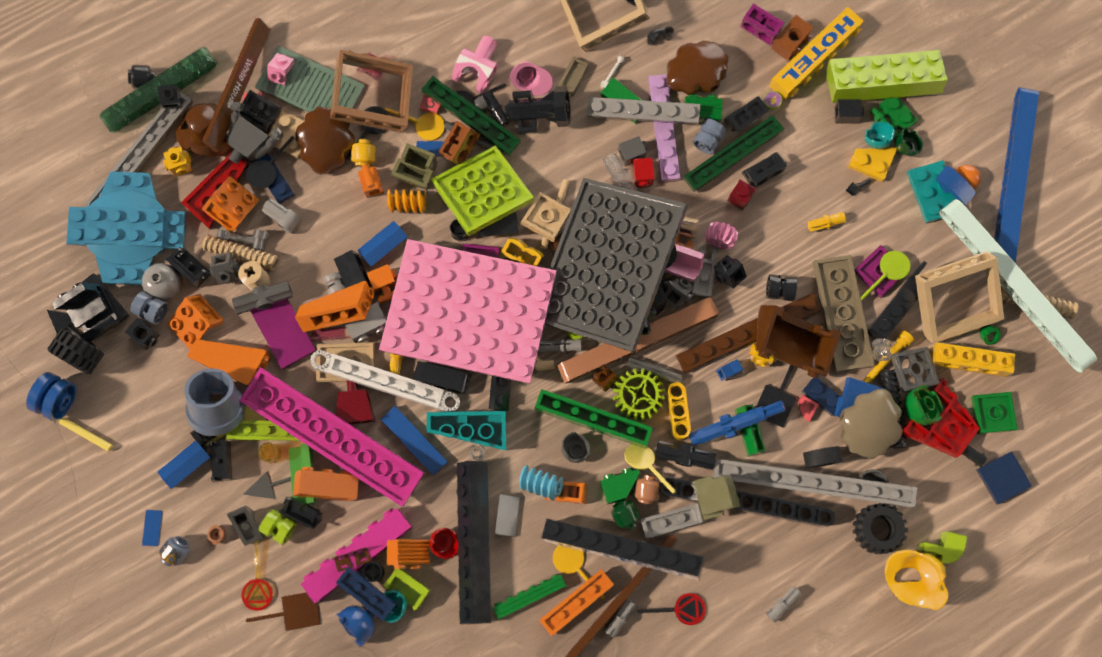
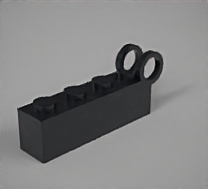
M925 260L907 278L868 327V335L880 344L888 338L918 300L915 275H918L927 265Z

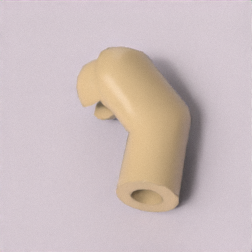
M537 354L534 369L537 371L555 369L554 359L543 361Z

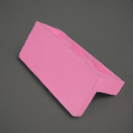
M675 244L677 250L676 260L664 272L694 282L703 268L704 253Z

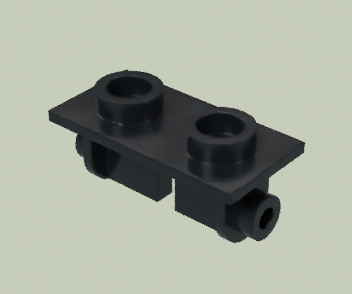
M292 496L290 498L286 497L284 500L285 505L279 510V513L312 529L322 521L323 513L319 509L308 504L305 506V509H302L304 502Z

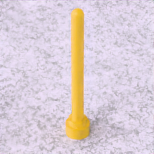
M902 330L897 336V343L862 381L870 384L892 360V354L898 353L903 347L911 345L914 341L913 336L907 331Z

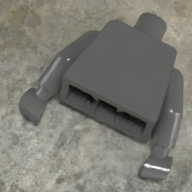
M239 101L233 102L230 105V110L233 113L231 114L227 133V144L234 148L229 159L237 165L244 156L251 161L260 159L269 153L277 141L283 137V132L278 127L277 130L275 128L272 130L271 137H269L242 118L240 111L243 110L245 104Z

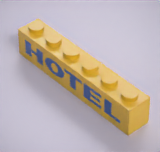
M847 7L772 78L769 86L774 91L780 93L784 100L789 96L791 98L794 97L800 90L799 87L802 84L805 86L812 79L811 75L814 72L819 73L825 66L824 63L837 55L836 51L839 48L844 49L850 42L849 39L852 36L855 38L862 31L860 27L864 21Z

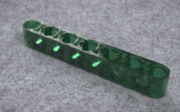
M206 47L199 48L103 110L99 117L109 132H117L160 104L157 86L177 84L181 91L217 66V62Z

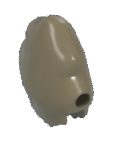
M876 389L872 392L856 396L854 404L841 412L839 420L843 428L840 436L849 451L869 459H875L877 456L886 454L888 447L897 443L902 435V428L898 423V419L901 416L900 406L894 402L891 393L886 389Z

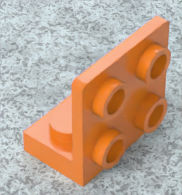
M228 177L209 198L202 210L233 233L259 202V199L232 177Z
M201 294L185 297L167 322V325L191 349L196 339L201 340L209 329L221 326L225 320Z

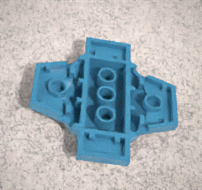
M110 171L98 199L90 206L69 207L66 244L87 246L95 254L104 284L142 285L143 274L152 266L151 262L155 256L161 254L165 249L184 248L186 212L165 210L156 199L157 196L149 173Z

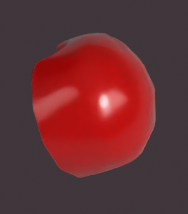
M439 528L433 532L429 541L432 553L441 559H452L458 554L457 533L449 528Z

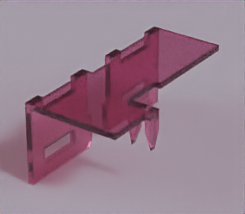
M344 327L312 330V338L310 340H343Z

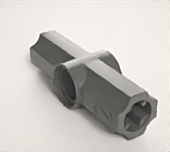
M284 281L272 286L256 287L250 293L232 298V303L236 314L239 315L255 309H268L274 303L293 298V292L289 282Z

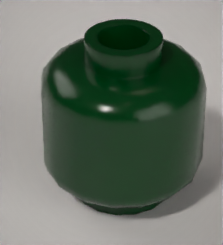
M623 499L613 505L611 515L618 528L630 530L638 525L637 521L640 519V513L633 501Z

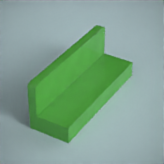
M301 444V447L289 448L288 450L292 494L294 492L295 472L302 470V467L314 468L313 448L306 444ZM293 496L304 502L303 506L318 504L317 498Z

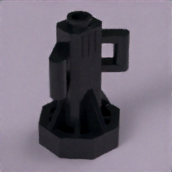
M557 86L543 98H534L531 90L512 92L513 100H509L508 105H505V114L509 116L510 121L518 120V134L537 133V119L545 118L556 123L558 127L570 126L571 102L567 86ZM532 119L531 126H523V120Z

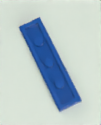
M396 406L381 418L433 476L448 463Z

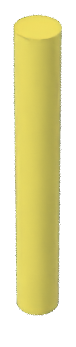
M62 417L59 421V424L109 452L113 448L112 444L65 417Z

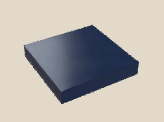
M1012 451L976 469L996 505L1032 487Z

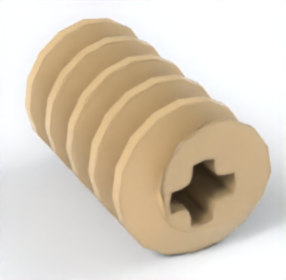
M254 260L244 263L238 272L239 279L250 290L259 286L270 285L271 279L269 274Z

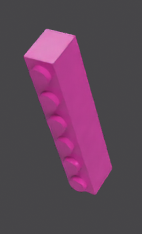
M391 508L383 514L384 518L379 522L376 520L367 527V532L363 535L361 533L356 535L351 540L352 544L348 547H341L335 554L339 556L366 547L372 561L387 549V540H398L413 527L398 508L394 510ZM364 550L358 551L357 554L362 553V552H365V551H364ZM354 553L348 555L352 568L357 572L367 564L364 563L357 566ZM367 557L360 559V562L367 560ZM326 559L319 565V570L315 573L311 571L303 578L305 581L301 583V586L314 603L321 602L339 587L335 582L345 570L338 572L334 559ZM347 564L340 566V569L347 567Z

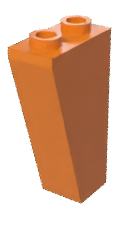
M362 281L301 305L295 319L303 332L366 319L372 299L374 298V292L369 287L367 281Z
M198 339L195 340L187 355L188 358L210 369L214 368L225 371L233 380L249 386L260 367L266 368L270 362V354L263 349Z

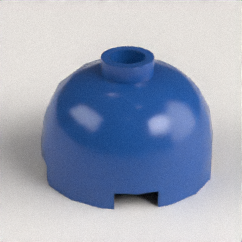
M352 605L336 614L340 618L338 620L346 632L356 638L355 643L359 647L363 646L372 637L375 629L372 620L375 616L370 610H364L361 606Z

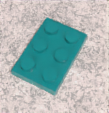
M944 160L906 172L925 224L942 219L940 211L955 200L952 193H945L936 180L946 166Z

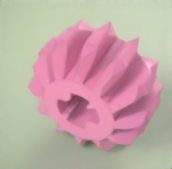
M718 221L710 223L705 234V240L708 244L724 250L733 249L738 239V232L735 227Z

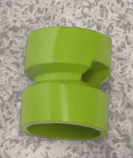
M272 509L263 519L259 532L267 537L273 536V540L283 546L293 535L297 523L289 518L283 519L281 513Z

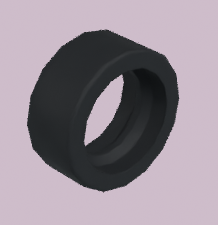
M840 446L821 448L803 453L806 468L843 462Z

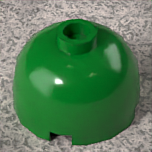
M921 385L913 389L904 399L905 415L920 425H930L942 418V416L939 417L940 412L943 411L941 401L934 390L930 392L926 389L928 388L927 385Z

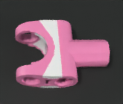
M483 36L475 53L464 48L456 61L452 80L458 82L467 73L476 74L479 80L476 91L482 93L491 82L498 67V63L490 60L498 43L489 36Z

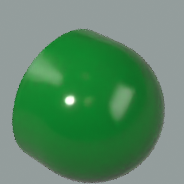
M993 325L984 326L980 331V338L987 345L997 343L1001 337V331ZM994 332V338L988 340V335Z

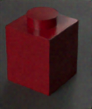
M740 179L727 201L743 211L756 188Z

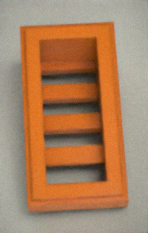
M564 481L563 497H561L560 492L555 500H550L548 497L545 498V500L586 504L588 485ZM570 487H573L572 497L569 498ZM578 488H580L579 498H577Z

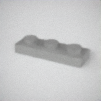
M698 503L640 519L645 539L703 523Z

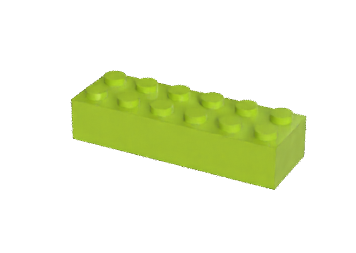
M940 50L830 59L826 70L832 103H837L838 99L872 100L941 94L948 81Z

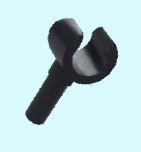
M868 178L859 183L858 186L852 182L846 191L854 196L862 187L869 184L871 179Z

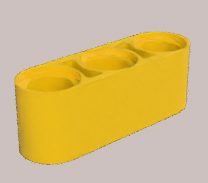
M675 382L667 390V402L672 436L676 440L682 441L689 436L691 426L686 389L683 384ZM678 388L681 391V396H673L671 389ZM675 407L683 409L684 413L682 416L674 414ZM676 427H684L686 434L683 436L677 434Z

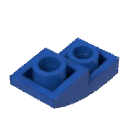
M945 166L936 178L944 192L952 193L954 198L961 201L964 206L976 194L971 185L949 166Z

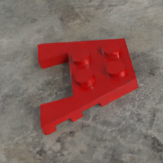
M942 378L939 380V384L935 385L932 391L936 392L939 399L946 404V407L939 416H942V418L938 422L933 423L929 430H926L922 425L911 419L902 429V435L954 458H958L980 428L966 408H962L955 392H951L948 388L946 379Z

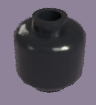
M132 65L131 69H128V84H131L134 89H150L152 83H155V72H151L149 65Z

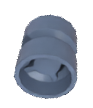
M705 119L700 128L701 132L695 136L692 143L698 150L706 154H713L718 146V142L721 141L726 133V129L715 120Z
M141 291L134 298L130 311L141 318L144 317L146 321L158 325L167 313L168 304L158 298L154 299L152 295Z

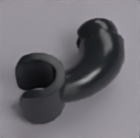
M668 26L665 29L658 28L652 30L647 36V44L655 45L658 37L662 35L665 40H672V35L666 33H674V29Z

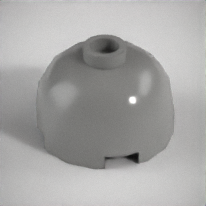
M157 263L150 266L144 272L142 287L154 299L158 298L166 302L180 293L182 277L171 265Z

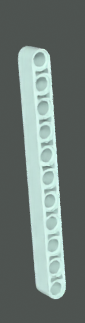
M955 199L940 211L941 218L974 255L988 251L997 257L1002 288L1072 368L1082 373L1097 361V356L961 201Z

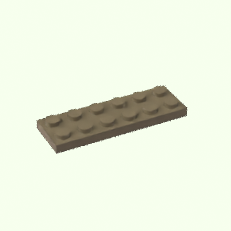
M851 255L814 260L812 264L825 327L827 330L835 329L841 332L833 357L835 373L875 366Z

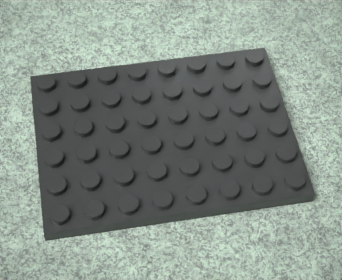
M583 178L549 268L556 270L557 273L545 325L635 353L688 205Z

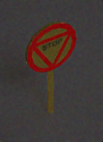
M255 541V579L247 582L241 593L244 605L254 611L265 609L273 599V590L270 584L263 579H259V541Z

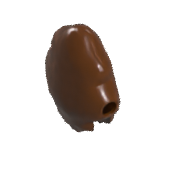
M702 40L699 43H686L678 48L676 57L668 61L666 67L668 72L666 77L667 85L670 89L687 95H694L698 92L712 93L719 88L720 81L727 77L726 71L728 70L727 63L729 57L716 42Z
M316 107L313 111L306 113L305 121L297 127L295 135L296 142L301 146L300 158L319 175L327 174L334 168L341 167L345 163V154L352 150V145L355 141V136L349 129L350 123L330 119L331 108Z

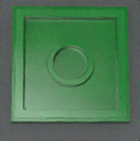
M1012 392L971 396L974 419L980 428L977 434L1018 430Z

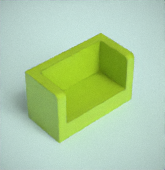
M395 569L383 586L386 590L395 589L402 592L407 600V604L413 607L412 609L415 611L420 608L431 592L429 588L402 569Z

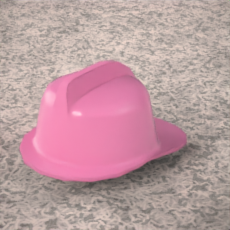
M521 62L515 65L511 71L510 79L513 86L522 91L531 90L533 95L541 96L546 94L552 87L553 82L550 73L531 62Z

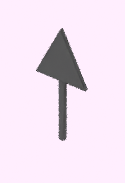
M266 472L243 495L275 499L272 487L291 481V477L270 483L268 472Z

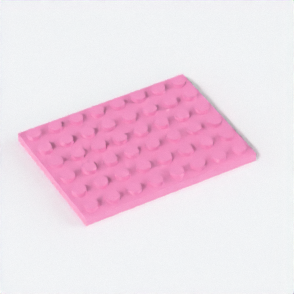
M407 239L379 350L531 384L557 272L547 268Z

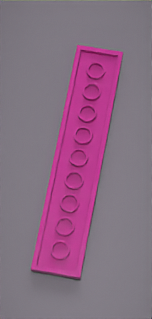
M260 367L239 400L402 507H404L425 472L264 368Z

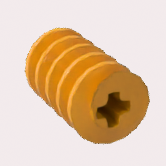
M388 189L387 207L391 213H394L396 208L398 213H402L403 208L406 213H409L411 208L413 213H417L418 209L421 214L425 212L427 205L426 190L424 195L421 194L420 190L417 191L416 195H414L413 190H410L409 195H407L405 189H403L402 194L399 195L398 189H395L394 194Z

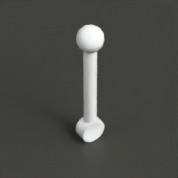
M623 56L617 58V63L606 80L601 82L602 88H605L620 63L624 62Z

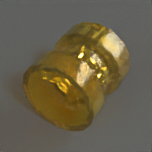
M267 442L260 446L258 455L261 460L274 464L281 459L282 451L277 445Z

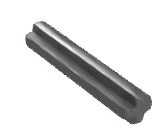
M630 356L627 362L628 367L639 371L644 369V373L647 374L651 371L652 376L657 375L658 378L670 383H681L683 378L681 374Z

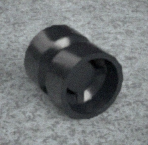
M768 275L766 285L767 299L777 300L781 297L784 301L795 300L797 277L785 276L781 278L780 275Z

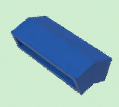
M393 221L357 251L371 267L408 236Z
M195 440L157 472L169 488L172 489L208 460L211 455Z

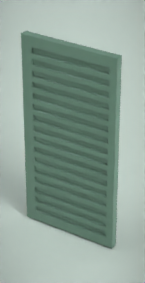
M277 46L255 88L306 112L313 111L316 107L331 108L335 71ZM277 53L294 58V65L286 74V83L284 85L268 80V64ZM341 75L338 106L354 108L365 85Z

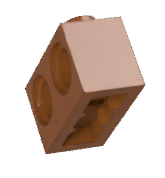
M456 120L438 154L459 165L466 161L480 134Z

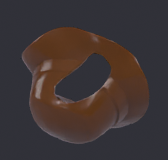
M196 104L185 112L175 133L178 143L185 151L215 157L225 154L232 148L225 139L219 152H214L202 142L218 104ZM187 121L188 129L183 130L182 127Z

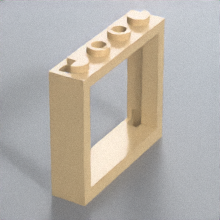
M561 0L578 44L584 52L650 19L643 0H634L638 8L637 10L583 37L568 0Z
M988 251L915 275L924 336L933 344L1004 320L998 259ZM986 269L991 310L936 328L931 288Z

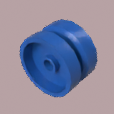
M49 371L43 373L34 382L26 399L27 409L39 415L42 414L43 417L56 422L66 415L75 400L77 393L76 384L66 379L61 380L60 376Z

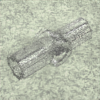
M617 152L607 155L602 162L611 176L612 184L639 192L635 186L633 175L629 169L625 168Z

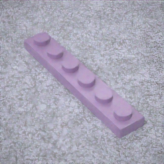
M667 74L648 76L651 101L670 102L669 88L666 82ZM653 121L661 183L680 181L673 123Z

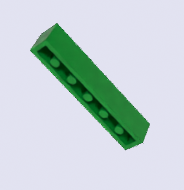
M543 389L540 390L535 405V411L644 449L647 447L653 427Z

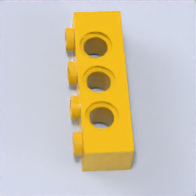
M938 342L930 347V355L935 367L1007 377L1014 373L1015 354Z

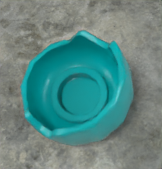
M886 122L872 123L869 130L866 129L864 135L866 144L871 148L879 150L890 146L894 139V127Z
M395 589L383 592L397 603L383 621L389 623L399 621L405 615L408 608L405 596L402 592Z

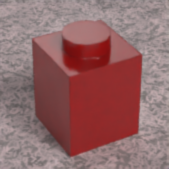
M634 159L632 165L634 186H639L640 188L650 187L654 183L653 159Z

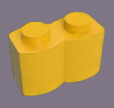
M509 238L502 249V252L508 258L519 260L520 263L539 267L544 258L541 251L528 247L525 242L518 238Z

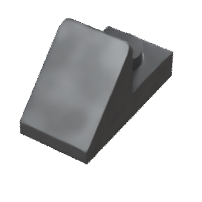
M243 506L227 513L244 546L263 538V533L259 532V526L255 521L254 511L251 508Z

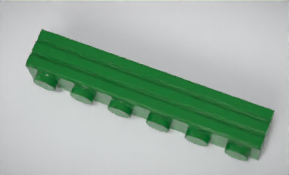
M557 573L551 576L552 579L548 581L545 579L540 582V585L529 587V590L526 592L524 590L518 592V596L514 598L513 595L506 598L507 601L504 603L501 601L496 603L493 609L497 618L500 619L565 587L566 584L562 576Z

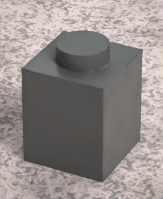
M640 136L618 145V152L625 167L633 164L634 159L646 158L648 148L645 141H641Z

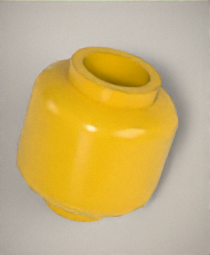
M359 139V143L352 145L351 160L355 162V166L365 164L370 166V164L375 162L376 146L370 144V140Z

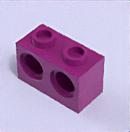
M753 3L743 17L740 27L771 46L775 38L780 34L784 22Z

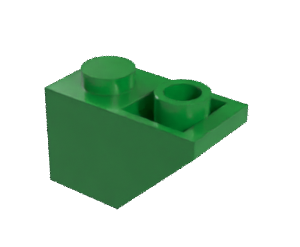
M631 467L622 470L623 474L617 476L614 473L603 476L604 479L600 481L606 504L627 498L640 473L639 469L634 470Z

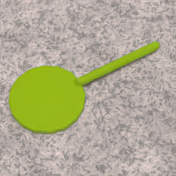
M889 251L883 255L880 260V269L883 275L860 297L861 301L886 277L891 280H900L907 276L910 271V261L905 254L900 251Z

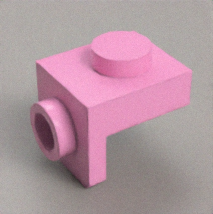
M277 53L268 64V80L284 85L286 83V74L294 65V58Z

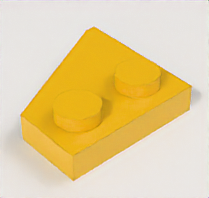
M856 149L848 168L882 182L897 149Z

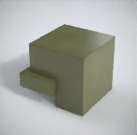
M407 143L401 158H398L391 176L426 190L437 166L435 154Z
M732 475L717 478L709 476L693 481L704 520L725 515L724 511L741 507Z

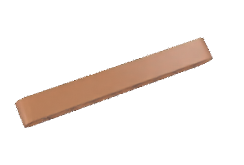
M712 297L650 323L651 332L648 335H641L635 353L719 316L720 314ZM602 344L557 365V368L564 383L567 384L602 369V365H611L635 353L608 344Z

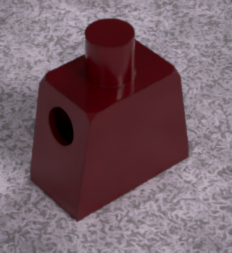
M348 380L347 391L338 392L336 416L350 425L376 422L368 391L366 389L359 390L358 383Z

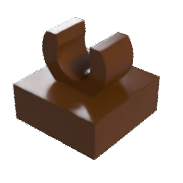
M602 365V369L598 373H594L592 380L604 392H607L619 378L609 368Z

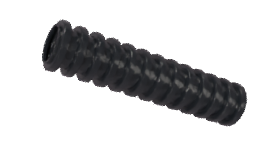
M895 370L882 371L880 373V376H882L881 382H883L882 388L891 393L894 402L903 410V407L900 405L902 404V401L899 399L901 398V395H899L900 389H898L900 385L897 383L898 378L896 377ZM901 412V416L898 419V423L903 429L905 427V425H903L905 419H902L904 413ZM901 435L898 442L891 445L890 448H906L908 446V443H906L907 437Z

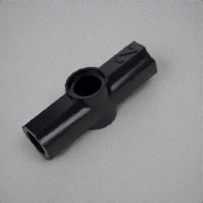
M658 441L655 457L658 459L673 461L681 466H695L708 470H713L716 461V453L699 450L691 445H677L664 441Z

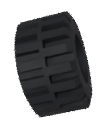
M60 329L47 348L49 353L85 374H92L104 356L101 350L65 329Z
M876 503L861 509L860 513L855 516L857 519L853 521L852 525L855 526V529L852 531L857 536L855 538L856 542H860V547L867 549L869 553L887 554L896 551L897 548L903 545L902 541L907 539V536H905V533L908 532V528H905L907 520L902 519L903 513L897 512L898 508L895 506L891 507L890 504ZM875 517H881L888 523L889 535L883 541L876 539L871 532V522Z

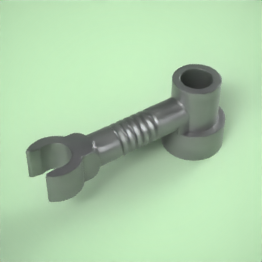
M254 229L253 237L218 230L217 237L223 240L252 244V248L263 251L265 241L269 237V232Z

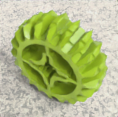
M633 369V375L626 371L627 378L622 375L619 377L623 383L616 381L615 385L620 389H613V393L618 394L613 397V401H620L615 404V407L619 408L622 406L620 414L627 411V419H629L631 414L634 415V421L637 420L638 415H640L641 421H644L645 414L651 419V411L654 414H658L659 411L656 407L662 408L663 404L658 401H664L665 397L659 394H663L665 389H658L663 383H655L658 376L650 378L651 371L646 376L644 375V369H641L640 374H637V370ZM632 381H642L638 387L627 386ZM647 384H649L654 391V399L651 398V396L646 392ZM643 387V398L640 397V399H637L636 403H634L636 399V394L634 392L640 391ZM623 390L632 398L630 406L627 405L623 398ZM641 402L651 404L650 407L643 410L635 409Z

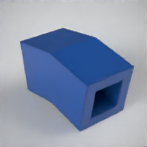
M737 359L720 367L716 372L720 380L723 381L742 372L743 368Z

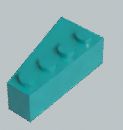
M506 411L427 412V432L507 450Z

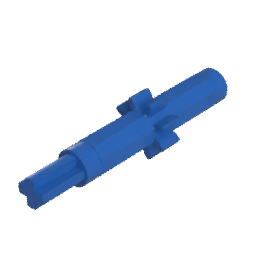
M778 401L733 417L730 414H725L719 417L720 422L691 432L689 434L691 442L694 446L724 435L730 439L738 436L736 431L767 420L768 417L786 411L783 401Z

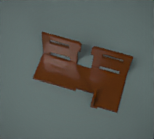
M364 547L331 559L335 560L337 570L340 572L346 570L348 566L352 567L348 557L349 554L354 553L357 566L370 562L367 548ZM361 550H364V551H365V552H362V553L357 554L358 551H361ZM367 557V560L360 562V559ZM347 564V567L340 569V566Z

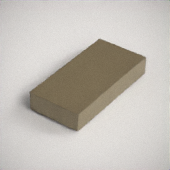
M573 56L558 86H567L569 95L574 96L590 63Z

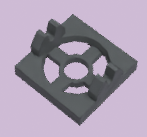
M928 347L891 355L901 392H910L921 385L929 387L939 384ZM916 356L921 358L925 364L917 361ZM909 358L910 364L908 368L902 369L904 359ZM913 364L919 365L921 370L919 374H915L912 371ZM924 370H927V378L923 382L921 375L924 373ZM911 374L914 376L917 384L909 382L904 375Z

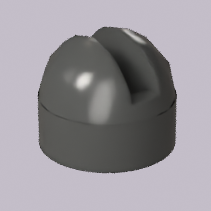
M483 96L478 97L474 101V106L482 112L489 109Z

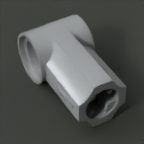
M272 198L263 205L262 212L276 221L288 233H291L302 219L289 208L286 209Z

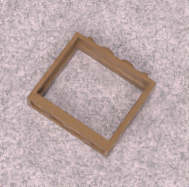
M340 49L336 57L330 119L403 133L408 127L413 65L405 64L403 61H392L385 57H373L367 53L359 54L351 50L345 51ZM343 64L402 76L399 118L338 106Z

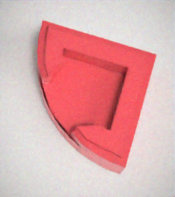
M801 395L799 410L801 415L809 422L819 404Z

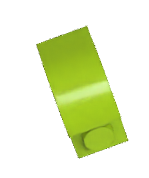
M948 531L941 532L939 546L922 542L919 543L917 551L933 555L934 557L937 555V559L942 564L953 563L963 555L967 536Z

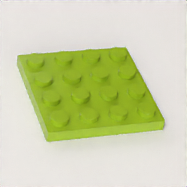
M496 146L431 179L432 185L468 236L534 202L533 195Z

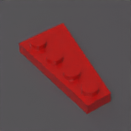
M230 153L181 202L209 229L215 220L204 212L202 208L228 177H232L237 182L239 181L248 166V162L244 158L237 165L229 159Z

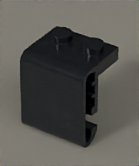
M76 283L72 286L73 289L61 293L57 296L58 299L52 302L54 309L66 310L75 328L82 327L84 333L80 337L88 343L120 323L104 289L99 284Z

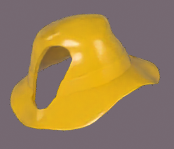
M911 550L895 552L888 558L885 566V578L888 586L900 601L933 610H939L946 604L948 591L943 582L946 577V571L939 559L927 553L922 554ZM903 568H914L920 573L921 580L918 582H897L895 574Z

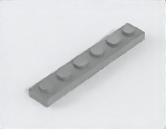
M589 97L587 116L699 124L700 104Z

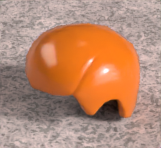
M963 165L955 169L974 190L977 189L981 182L979 170L971 165Z

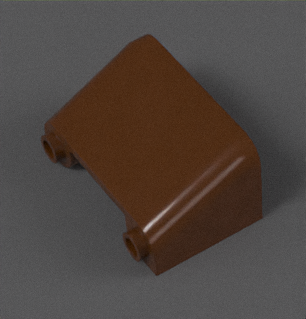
M761 305L758 312L755 351L759 352L758 356L766 359L770 357L807 371V375L814 378H819V376L827 377L841 332L835 329L827 330L821 325H814L787 314L788 312L784 311V308L779 306Z

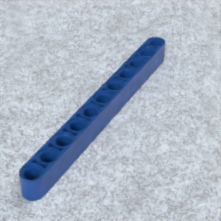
M1022 87L1017 89L1014 98L994 240L1015 263L1039 91Z

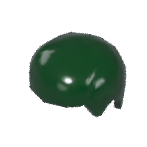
M906 127L896 137V149L902 155L914 157L922 151L923 142L915 130L908 131V127Z

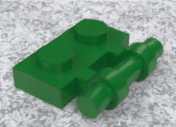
M898 97L886 98L879 104L882 111H879L876 107L870 111L876 122L889 123L885 116H888L893 122L891 125L894 127V130L898 128L902 131L906 127L909 129L918 121ZM895 130V134H894V139H895V138L897 137V135L899 134L896 130Z

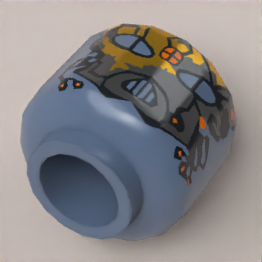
M181 536L168 538L159 550L161 561L166 566H179L190 553L188 541Z

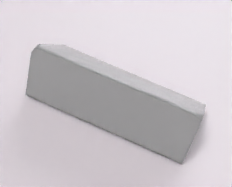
M500 494L496 535L515 537L520 497Z

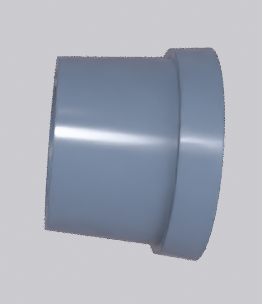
M211 368L201 370L189 378L184 389L186 398L185 411L187 422L194 431L207 436H217L230 432L241 423L246 412V405L239 401L242 395L235 387L229 374L223 370ZM213 394L223 395L222 400L217 403L210 402V397Z

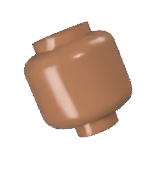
M644 474V477L636 480L634 496L638 499V502L653 504V502L659 499L661 483L655 480L656 476Z

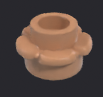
M221 525L212 526L207 533L208 540L215 545L224 542L227 538L226 529Z

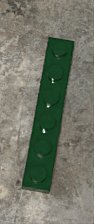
M432 76L421 89L422 93L508 156L521 143L518 137L436 77Z
M774 115L770 116L685 174L683 179L693 192H696L784 131L783 126Z

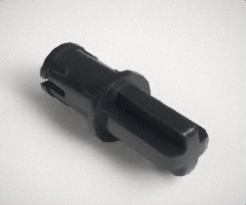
M492 91L486 92L483 98L490 109V114H493L497 123L501 126H504V123L507 125L510 120L504 113L502 104H499Z

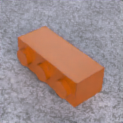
M302 467V470L295 472L293 496L351 502L357 500L359 478L348 471H341L338 474L333 473L331 469H321L320 472L314 471L313 467Z

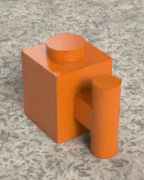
M362 165V170L358 171V175L366 198L384 193L376 166Z
M387 264L367 272L375 293H384V295L377 297L379 303L382 304L391 300L394 290L391 291V288L396 286L395 280L398 278L395 269H390Z

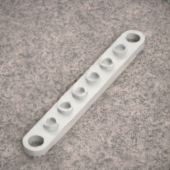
M320 350L314 352L310 359L312 367L318 371L444 412H455L460 405V399L455 393ZM324 356L326 358L324 365H317L315 363L316 357ZM453 398L456 404L454 407L449 408L445 405V400Z

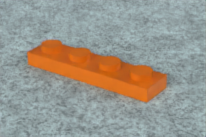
M602 569L599 570L539 621L548 633L553 636L614 585Z

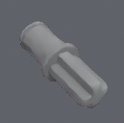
M792 587L781 599H777L778 601L766 612V615L776 622L783 613L790 610L789 606L801 595L800 591L796 587Z
M626 599L618 612L613 614L614 618L604 631L615 638L623 624H627L626 620L635 609L636 604L630 599Z

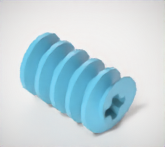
M527 465L522 469L519 479L521 490H527L529 493L534 492L536 495H541L544 498L548 497L550 500H555L559 496L564 485L563 477L557 482V475H553L550 479V473L547 472L543 477L542 470H539L536 474V468H531L529 472V466Z

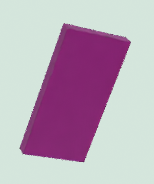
M288 299L274 303L268 309L250 311L282 370L317 351L307 332H303L296 321V313Z

